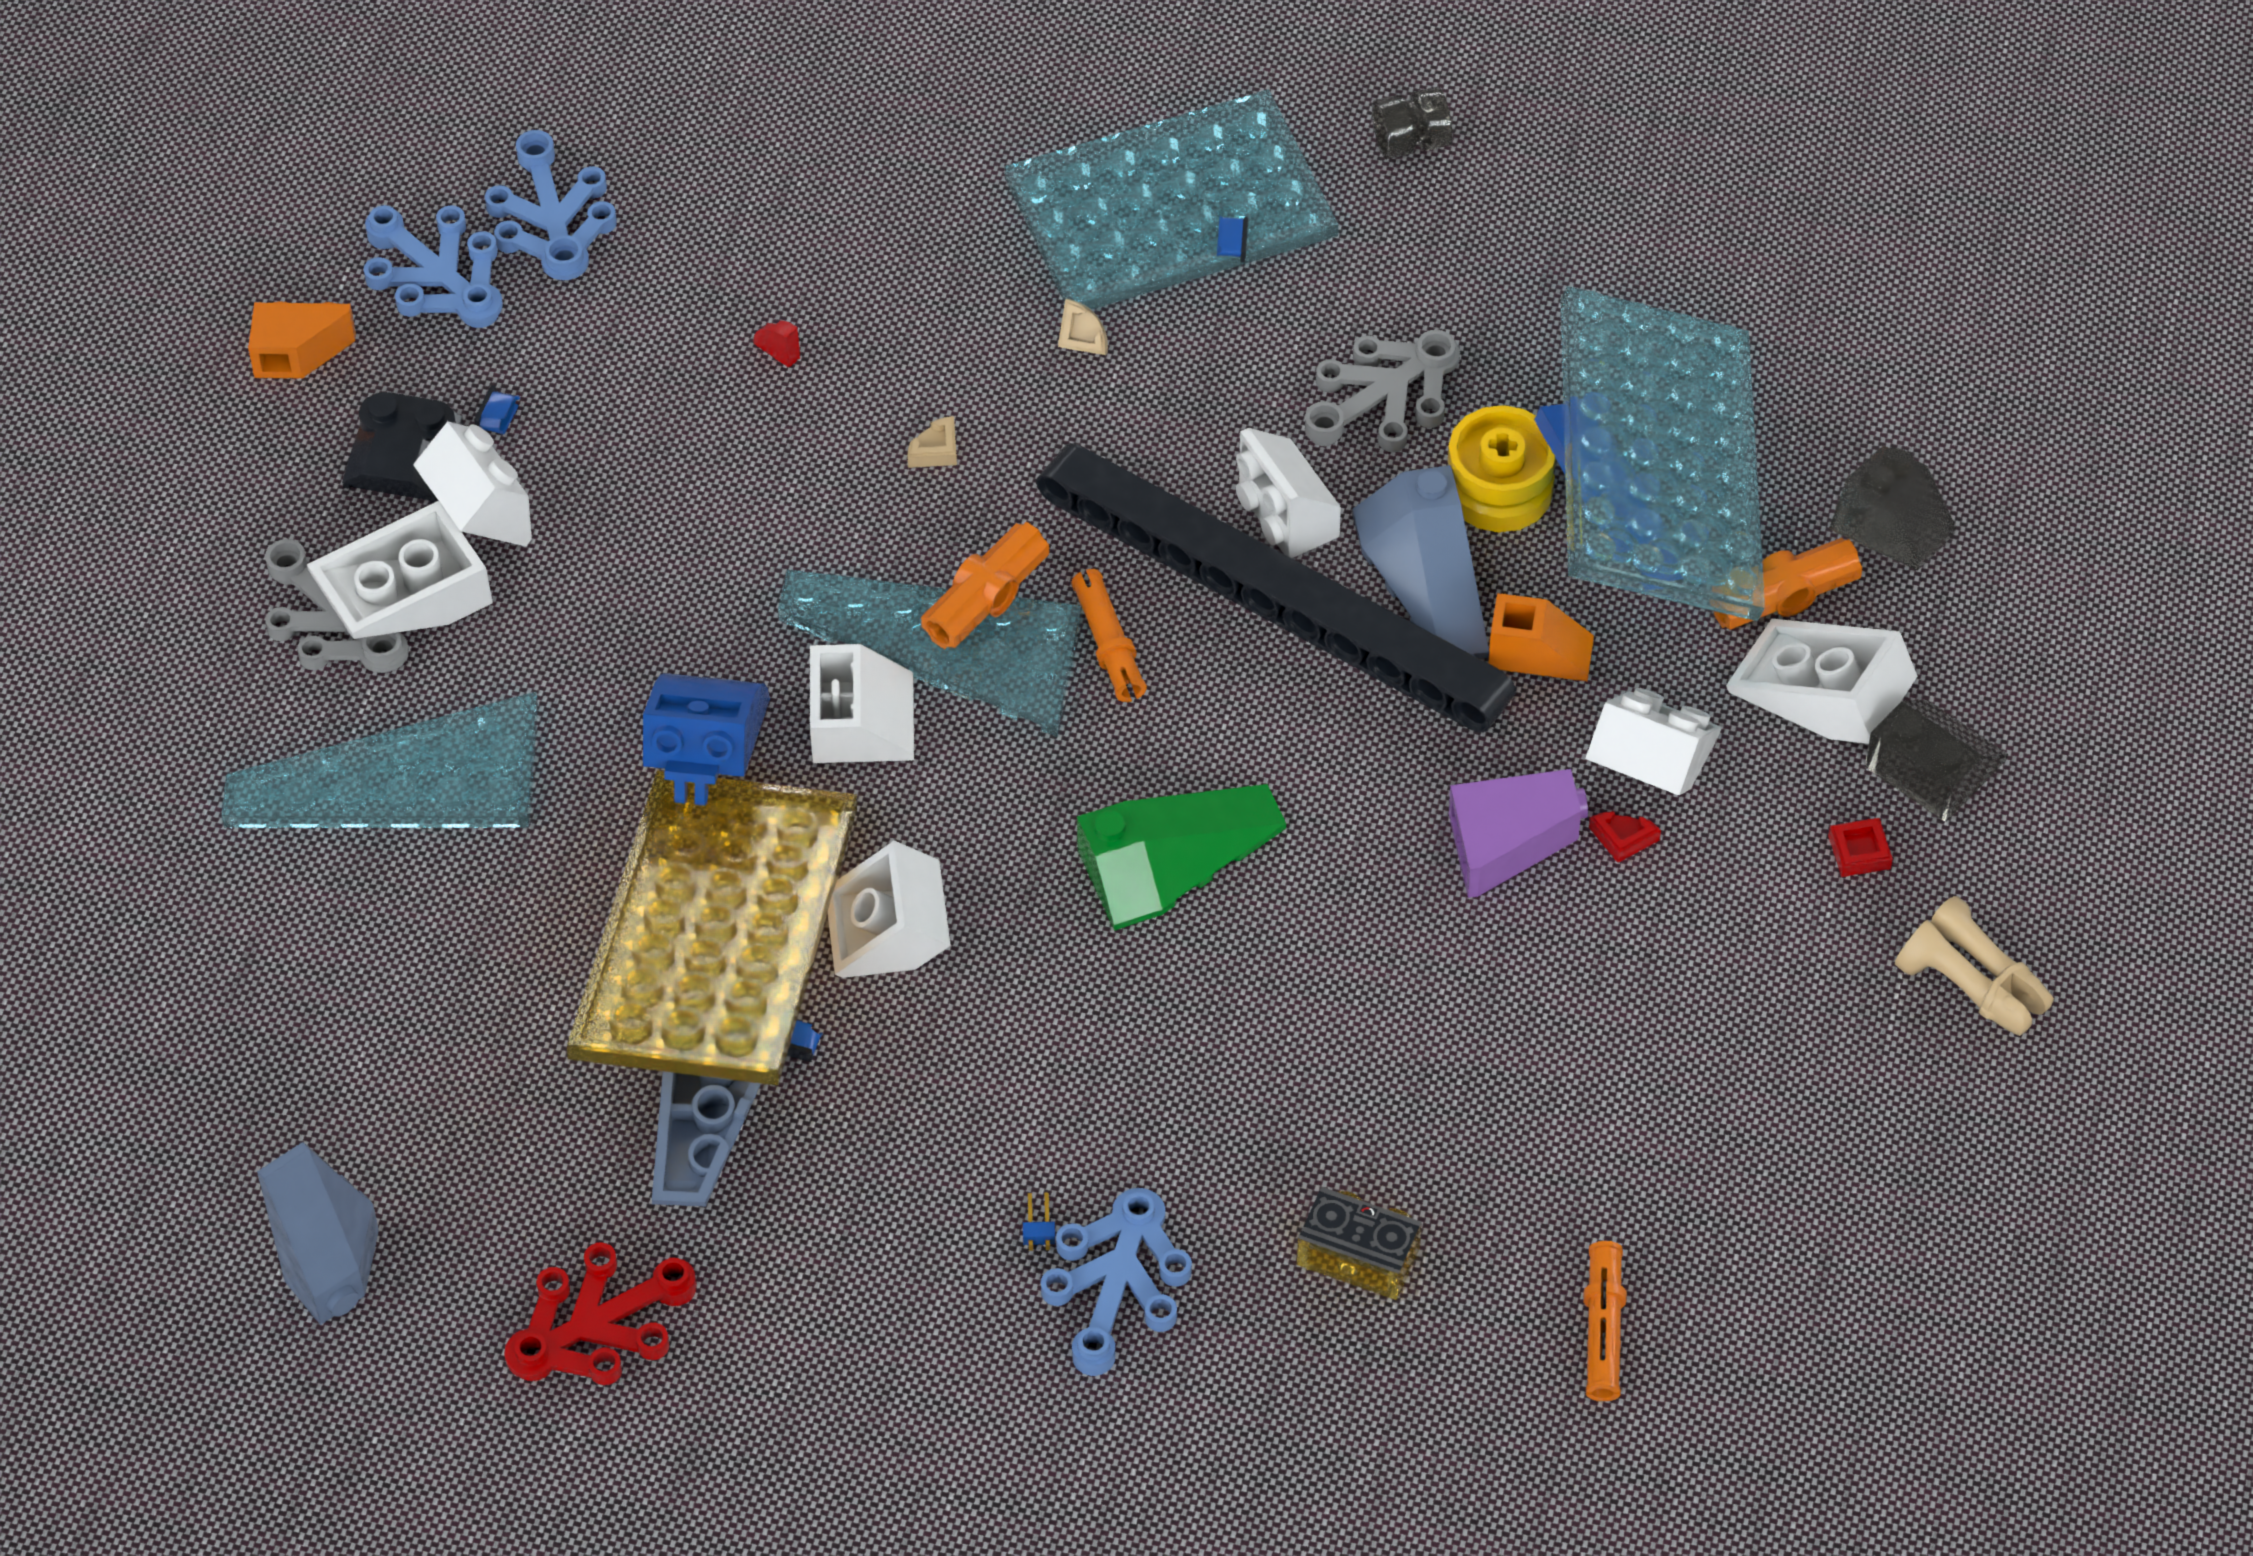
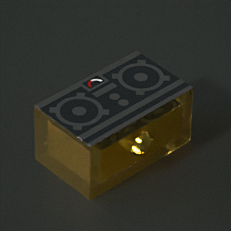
M1321 1187L1298 1237L1297 1265L1397 1300L1420 1250L1422 1222L1413 1219L1402 1210L1395 1208L1384 1209L1364 1202L1360 1197L1351 1192H1336Z

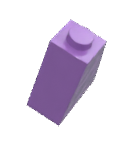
M1571 769L1450 785L1448 814L1468 898L1482 895L1579 839L1580 819L1588 817V804L1584 788L1575 787Z

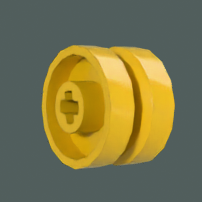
M1506 405L1483 407L1466 415L1453 429L1448 445L1447 461L1453 471L1464 521L1478 529L1498 533L1517 531L1537 522L1549 509L1554 492L1556 458L1534 420L1536 415L1525 409Z

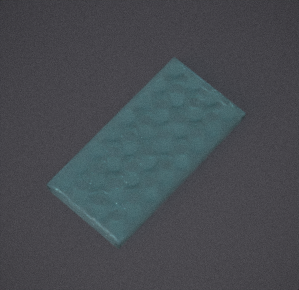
M1567 286L1560 300L1568 576L1758 621L1765 609L1749 331L1731 325H1723L1691 317L1683 313H1675L1647 306L1639 302H1631L1599 294L1595 291Z

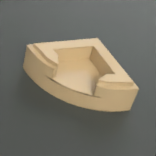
M1065 299L1058 347L1107 355L1108 340L1102 322L1086 305L1075 300Z
M954 416L933 421L930 423V428L923 431L917 438H913L908 448V468L957 465Z

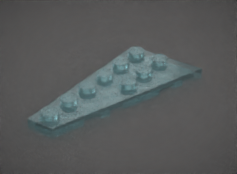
M787 569L778 606L779 621L831 643L840 640L847 644H861L912 671L914 678L969 701L978 698L999 707L1000 714L1016 721L1019 717H1023L1041 725V731L1054 737L1058 736L1081 620V605L1015 597L1010 607L998 617H993L989 614L956 648L947 647L943 649L935 644L928 633L922 628L921 616L949 589Z

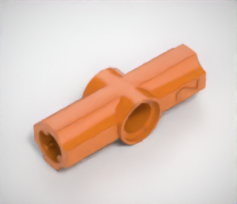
M1028 522L1024 524L1016 523L983 556L973 554L961 564L953 579L952 587L921 616L922 628L928 633L931 640L941 648H956L989 614L993 617H998L1010 607L1017 595L1019 584L1049 555V543L1033 525Z
M1841 537L1796 556L1788 550L1775 552L1761 561L1756 567L1755 572L1710 589L1709 600L1714 610V616L1722 628L1727 627L1731 630L1776 611L1782 617L1797 615L1811 606L1817 595L1861 578L1862 566L1858 558V551L1850 539L1844 540Z

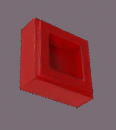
M1880 818L1830 826L1828 837L1841 877L1891 869L1893 858Z

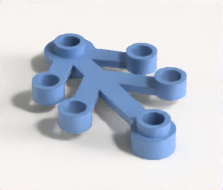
M530 130L518 137L516 152L519 164L532 175L540 206L514 195L508 187L498 185L491 187L485 193L486 210L489 215L496 218L513 215L548 233L549 241L524 232L521 225L515 221H503L494 229L497 248L500 251L514 253L522 250L541 259L542 268L548 276L557 280H571L579 277L586 271L589 265V255L586 249L598 234L609 233L616 227V211L611 203L605 201L593 203L587 210L588 218L572 236L568 235L566 226L587 200L599 198L605 194L607 190L605 172L594 166L582 169L578 173L576 184L559 203L550 171V165L555 159L553 139L544 131ZM589 181H597L595 184H586ZM497 200H505L503 203H493ZM599 216H607L605 219H596ZM506 235H514V236H515V237L510 238V239L503 238V237L506 236Z
M383 205L374 208L365 221L369 243L379 249L396 247L419 267H392L391 262L385 258L377 257L370 259L364 265L365 281L368 287L374 290H384L390 286H400L395 292V300L398 312L404 316L412 317L420 313H457L465 324L474 328L487 327L497 320L502 310L503 302L500 291L490 285L492 261L497 257L498 253L496 239L491 233L485 231L476 232L468 239L469 257L473 261L471 281L468 282L457 272L460 237L466 230L465 214L461 208L453 205L445 206L436 214L437 227L441 234L439 257L404 228L403 218L394 208ZM449 220H456V221H457V222L452 223V224H447V223H445V222H447V221H449ZM480 246H488V248L483 250L476 249ZM376 272H384V274L380 276L373 275ZM420 286H443L451 294L424 295ZM408 298H415V299H416V300L413 301V302H405V301H404V300H406V299H408Z
M1144 1188L1129 1189L1116 1198L1112 1214L1085 1227L1073 1223L1066 1224L1057 1232V1252L1062 1258L1069 1261L1083 1258L1088 1252L1089 1247L1119 1235L1115 1250L1069 1272L1060 1268L1048 1270L1041 1278L1042 1298L1053 1306H1061L1068 1303L1074 1294L1104 1280L1089 1327L1080 1331L1072 1342L1073 1363L1083 1374L1090 1376L1102 1375L1114 1365L1115 1341L1110 1334L1126 1285L1129 1286L1143 1308L1145 1323L1150 1329L1157 1332L1168 1331L1177 1321V1305L1170 1296L1159 1293L1136 1256L1141 1240H1143L1159 1262L1160 1278L1165 1284L1175 1287L1182 1286L1191 1278V1258L1185 1251L1175 1249L1161 1228L1165 1221V1205L1162 1199L1151 1190ZM1134 1208H1143L1148 1210L1146 1213L1141 1215H1136L1130 1212V1210ZM1068 1238H1077L1081 1241L1079 1245L1074 1247L1067 1246L1063 1242ZM1178 1263L1184 1269L1180 1272H1171L1166 1267L1170 1264ZM1056 1282L1066 1286L1060 1292L1051 1291L1048 1287ZM1163 1308L1168 1310L1170 1314L1166 1317L1158 1318L1152 1315V1312L1155 1309ZM1100 1343L1103 1346L1098 1350H1089L1084 1345Z

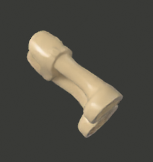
M1953 896L1945 901L1937 909L1931 922L1928 920L1923 922L1906 942L1895 960V965L1911 976L1923 971L1927 967L1935 968L1957 984L1980 1008L1979 1014L1994 1021L1999 1026L2018 1036L2024 1034L2032 1025L2029 1011L2037 1015L2043 1014L2051 1007L2054 1001L2051 993L2023 962L2017 963L2003 953L1972 919L1970 907L1959 896ZM1949 942L1956 943L1993 974L1996 979L1991 981Z

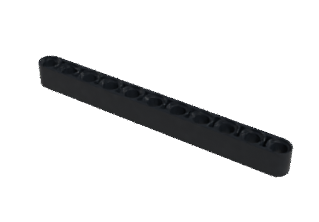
M1066 444L1037 477L1036 485L1041 495L1058 508L1470 730L1481 733L1488 731L1516 694V688L1512 680L1498 668L1078 444Z

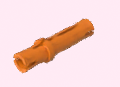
M1086 569L1091 586H1086L1082 573L1079 572L1071 581L1072 588L1076 592L1098 646L1096 651L1097 660L1100 667L1108 671L1116 698L1121 702H1131L1132 699L1128 692L1127 684H1131L1137 699L1144 695L1147 690V685L1142 679L1134 660L1137 655L1132 640L1124 635L1103 582L1101 572L1096 569Z
M1598 1241L1589 1246V1285L1584 1288L1583 1302L1585 1306L1589 1307L1586 1395L1592 1400L1604 1402L1615 1400L1621 1394L1619 1386L1621 1308L1626 1305L1627 1291L1621 1286L1623 1247L1612 1241ZM1604 1282H1606V1309H1604L1603 1299ZM1606 1332L1605 1360H1602L1603 1333Z

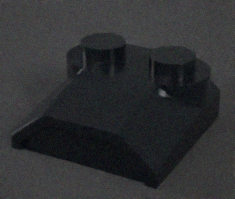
M379 392L367 397L359 408L360 426L342 481L343 488L351 489L353 487L429 500L430 503L439 501L413 464L447 421L464 425L463 417L453 411L449 405L438 400L391 392Z

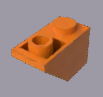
M254 302L248 345L254 378L303 379L354 343L356 331L351 304L333 302Z
M1497 593L1490 635L1488 664L1502 671L1588 682L1594 642L1593 634L1547 599Z

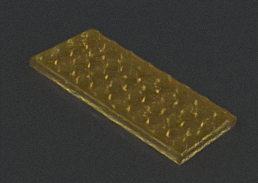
M657 771L567 1042L568 1059L778 1085L857 812V794L717 778L715 785L708 784L706 806L695 805V783L688 782L686 804H681L674 801V781L664 780V771Z

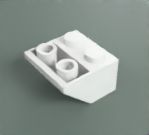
M1252 428L1240 431V453L1236 455L1239 467V484L1236 485V493L1246 511L1253 510L1260 520L1261 528L1267 541L1273 546L1277 544L1284 555L1294 558L1340 536L1341 507L1290 438Z
M861 644L810 645V735L813 763L914 760L913 672Z
M1635 688L1634 693L1628 691L1605 702L1585 759L1676 795H1681L1692 788L1722 727L1710 723L1711 716L1704 711L1689 706H1682L1679 711L1662 704L1663 696L1646 689Z

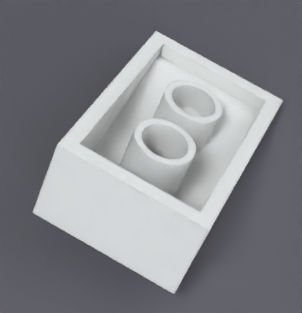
M439 501L307 564L308 571L353 639L449 625L493 603L486 567Z
M1771 619L1726 686L1729 693L1828 739L1873 744L1918 676L1899 631Z

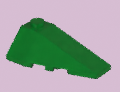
M1268 784L1129 800L1077 816V848L1115 931L1163 915L1176 906V899L1195 886L1199 889L1212 881L1213 874L1233 860L1241 861L1286 829V821Z

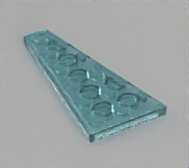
M537 691L226 774L222 807L224 828H529L538 715Z

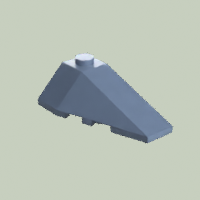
M1451 465L1402 472L1352 509L1361 552L1370 565L1374 564L1385 579V587L1393 598L1397 597L1411 616L1410 622L1479 659L1489 658V647L1464 517Z
M668 1006L652 1204L706 1207L771 1063L774 1010Z
M302 1142L258 1170L257 1173L284 1282L317 1322L322 1325L334 1316H342L354 1308L358 1300L365 1296L379 1228L371 1200L363 1192L355 1189L343 1175L335 1172L323 1158Z

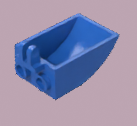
M663 673L659 675L654 683L643 713V766L665 769L664 780L674 781L675 803L686 804L688 782L695 783V805L706 806L708 784L715 785L719 774L744 777L770 701L767 686L765 683Z

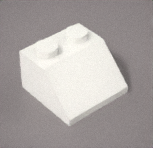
M447 421L413 464L461 532L527 546L532 540L529 497L517 481L518 474L508 462L501 459L492 446L494 444L492 437L484 429L477 425H470L468 427Z
M892 841L825 888L835 975L845 978L916 970L951 946L940 862L936 858L897 841Z

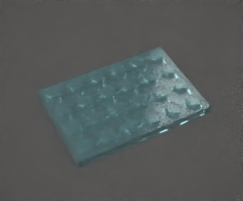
M1269 89L1004 166L1005 180L1064 303L1065 299H1071L1086 305L1090 309L1338 236V222ZM1220 216L1239 219L1248 217L1245 263L1240 262L1241 257L1217 256Z

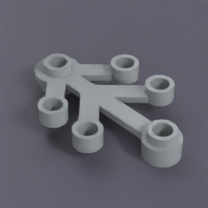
M1442 330L1427 331L1415 343L1382 341L1373 336L1359 337L1353 345V360L1356 365L1342 364L1334 359L1324 360L1316 368V384L1322 391L1330 393L1339 391L1344 384L1368 387L1340 405L1326 401L1311 405L1305 414V433L1316 445L1330 446L1340 439L1346 424L1387 399L1385 420L1378 429V443L1382 449L1388 452L1402 450L1407 444L1408 428L1404 423L1408 384L1424 375L1423 396L1416 402L1415 419L1418 424L1426 428L1439 426L1444 420L1445 404L1441 399L1443 375L1452 372L1459 364V346L1449 333ZM1363 350H1371V351H1373L1374 353H1372V354H1364V353H1362L1361 351H1363ZM1382 359L1405 362L1397 368L1376 367ZM1335 374L1337 377L1327 378L1324 375ZM1433 409L1437 412L1429 414L1424 412V410ZM1396 433L1400 436L1391 438L1386 436V434Z
M290 539L279 540L270 545L265 554L269 575L281 584L295 585L322 611H292L286 607L274 608L268 612L265 618L268 635L276 641H287L296 632H347L351 636L308 571L303 546L299 542ZM281 621L288 622V624L283 627L274 626L276 623ZM399 632L345 641H325L319 636H308L302 639L297 646L300 664L308 670L321 669L329 660H360L368 670L386 673L402 666L409 653L407 640ZM311 650L321 651L314 656L306 655ZM383 650H387V651H388V652H385V653H378V652L383 651Z

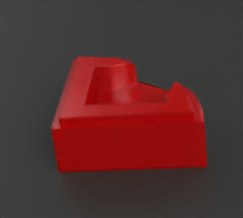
M780 320L777 324L767 323L755 333L753 344L786 367H791L800 359L797 326Z
M1603 812L1589 819V829L1617 863L1660 841L1661 830L1653 822L1641 816L1639 819L1629 816L1615 815V812Z

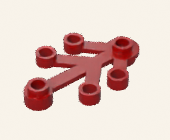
M603 1242L594 1243L584 1253L586 1275L571 1320L553 1330L552 1326L558 1305L568 1298L570 1284L568 1275L563 1269L558 1267L544 1269L539 1273L536 1280L539 1298L529 1328L515 1333L505 1346L504 1356L507 1367L513 1374L527 1381L541 1380L548 1376L552 1370L590 1377L595 1383L600 1385H610L615 1383L622 1374L620 1356L615 1350L603 1347L596 1349L591 1355L567 1350L566 1348L579 1341H586L638 1352L643 1358L648 1360H657L664 1357L670 1345L668 1332L663 1325L651 1322L642 1325L639 1329L614 1323L658 1300L668 1306H681L688 1303L694 1297L697 1290L693 1267L687 1261L680 1258H668L655 1268L652 1278L599 1305L608 1278L617 1270L616 1252L611 1245ZM597 1257L609 1259V1262L602 1266L592 1264V1261ZM671 1274L683 1275L676 1281L665 1279L666 1276ZM552 1281L562 1283V1286L557 1290H547L544 1288L546 1284ZM649 1337H658L662 1340L655 1346H647L643 1343ZM529 1348L540 1349L537 1354L532 1356L522 1353ZM602 1362L614 1364L613 1368L608 1371L596 1369V1366Z

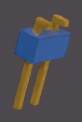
M1028 1193V1222H1023V1245H1029V1251H1033V1245H1046V1250H1050V1244H1055V1221L1049 1222V1193H1044L1045 1222L1032 1221V1193Z

